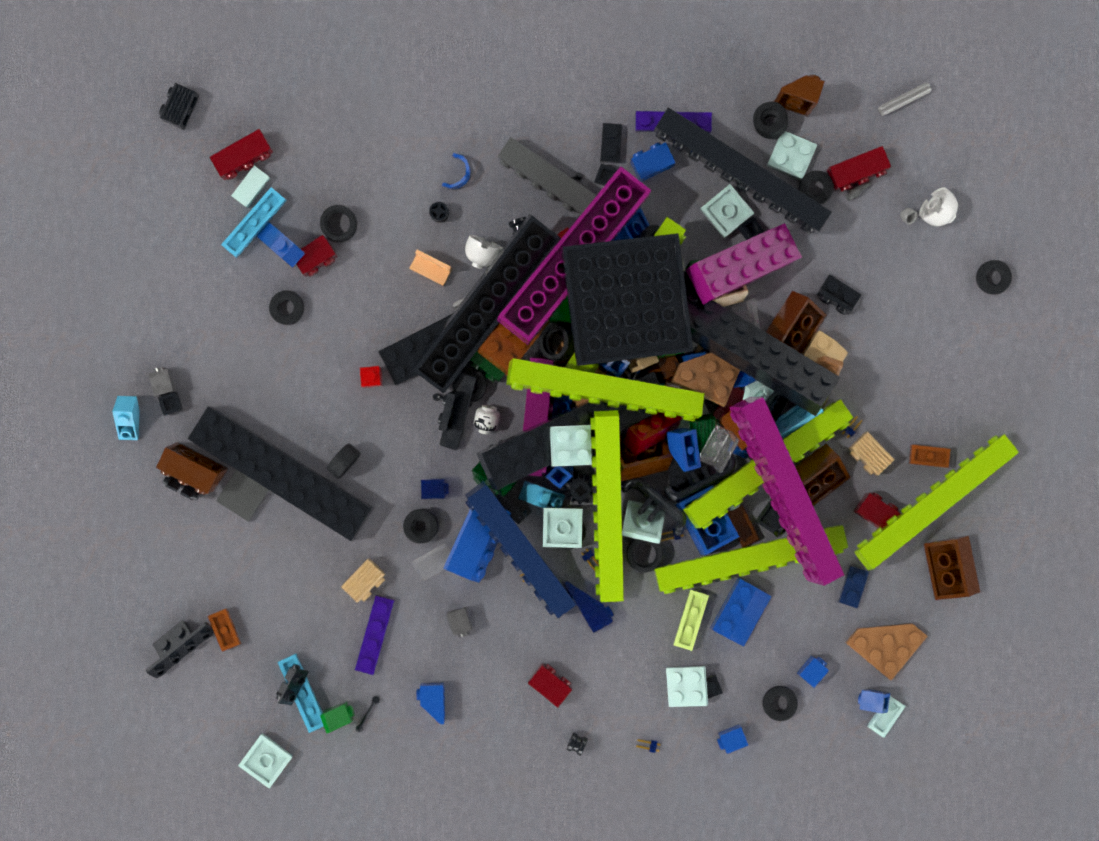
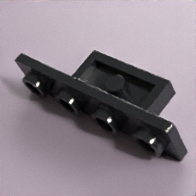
M460 372L457 376L454 390L444 396V410L438 418V424H440L438 430L443 431L439 443L440 446L458 450L477 380L476 377Z
M184 620L179 622L153 643L160 659L146 669L147 674L154 678L164 675L167 670L179 663L183 657L194 651L198 645L211 637L214 633L212 626L205 622L192 632L187 622Z

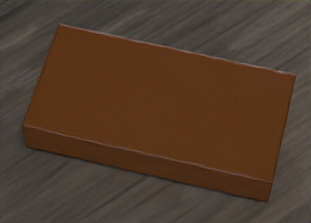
M743 505L728 511L727 514L739 535L737 539L742 548L760 539Z

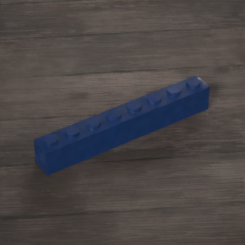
M482 481L466 493L467 501L465 503L469 509L477 511L479 522L483 527L485 525L489 527L490 531L488 533L494 541L499 540L502 544L499 547L506 557L508 555L511 556L513 559L511 564L517 572L521 569L524 573L522 578L526 584L534 586L536 589L534 594L539 601L543 599L547 605L544 607L551 616L555 614L557 618H560L576 606L572 597L486 483Z

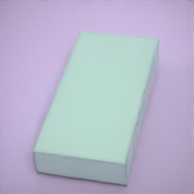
M253 166L231 196L248 208L270 177L256 166Z
M890 696L888 713H875L867 727L884 738L906 706Z

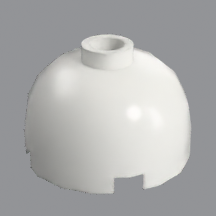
M943 187L934 191L931 194L933 197L928 202L926 199L920 208L919 216L922 217V220L938 227L954 221L958 210V202L954 194Z
M470 235L466 241L465 254L473 262L472 266L483 269V267L490 266L503 247L492 241L491 243L485 241V238Z

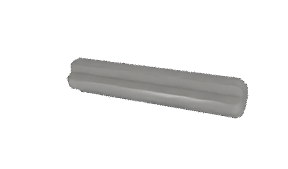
M926 82L880 105L878 111L881 116H884L930 93L931 87Z

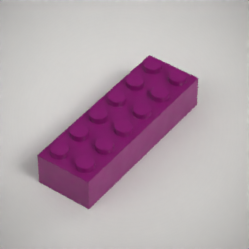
M784 223L698 261L687 268L686 272L704 305L784 268L802 258Z
M530 358L531 362L547 365L554 364V360ZM527 389L523 431L548 420V416H552L553 404L550 403V397L553 396H550L549 392L536 394L530 392L531 389ZM547 466L530 474V476L542 477V473H546Z

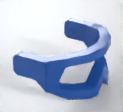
M453 153L452 156L464 162L466 175L455 184H442L443 187L452 190L466 185L471 174L468 161L464 156Z

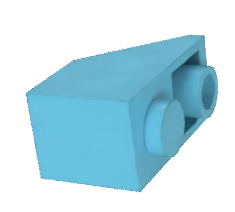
M117 396L112 412L118 439L138 440L140 410L137 396Z
M524 481L518 499L542 508H561L565 495Z

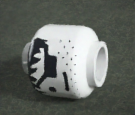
M482 405V407L476 410L473 424L479 429L478 432L490 434V432L498 428L500 413L494 406Z

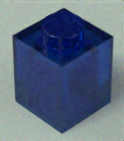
M445 479L421 480V499H445L446 495L449 494V483H445Z

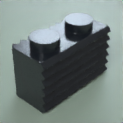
M175 83L167 92L168 100L166 104H162L160 107L159 118L166 123L185 130L199 95L195 91Z

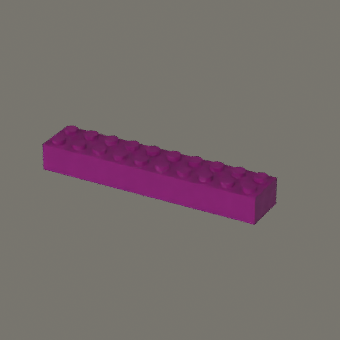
M620 166L500 313L497 321L529 345L568 297L561 247L613 241L646 201L652 190Z
M748 397L729 407L731 410L730 416L740 429L738 430L739 436L748 447L746 448L747 453L756 464L754 466L755 470L763 479V488L772 499L771 505L780 516L779 523L786 529L788 534L787 540L796 551L795 557L797 561L803 566V575L806 580L825 586L844 576L843 570L764 398Z

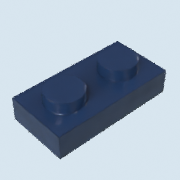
M849 566L838 602L858 608L869 572Z

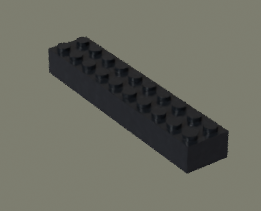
M669 107L654 129L655 136L663 142L668 140L673 143L672 147L679 152H682V150L687 152L691 160L695 162L701 161L705 164L704 168L712 173L714 171L720 173L721 179L728 183L730 181L737 184L736 188L743 193H751L753 195L752 198L761 204L762 202L767 203L771 211L777 214L781 212L785 215L784 219L792 224L798 223L801 225L800 229L808 234L820 232L832 211Z
M529 214L414 363L412 370L444 394L499 323L497 320L500 313L562 238Z
M685 284L692 341L799 407L817 416L840 377L712 300L703 305L696 290Z
M647 372L634 379L635 381L660 385L655 372ZM586 401L476 454L492 489L499 490L551 464L550 427L590 425L591 429L590 418H594V411L618 410L619 431L654 414L645 413L646 410L643 409L631 411L626 409L627 406L619 405L618 408L607 406L608 403L604 402L592 404ZM591 430V437H595V430Z
M208 406L187 438L349 541L355 540L374 509L214 407Z

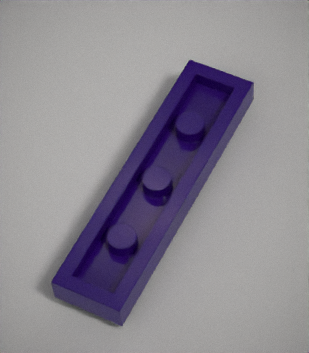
M636 111L635 131L654 132L655 127L665 112ZM677 112L706 132L711 133L712 112Z
M378 595L375 596L356 663V671L374 675L395 600Z

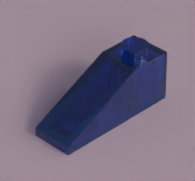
M564 581L565 586L593 633L614 622L611 618L614 614L609 605L605 607L602 602L570 581Z

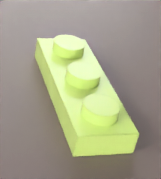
M690 589L673 643L674 646L690 651L693 650L709 595Z

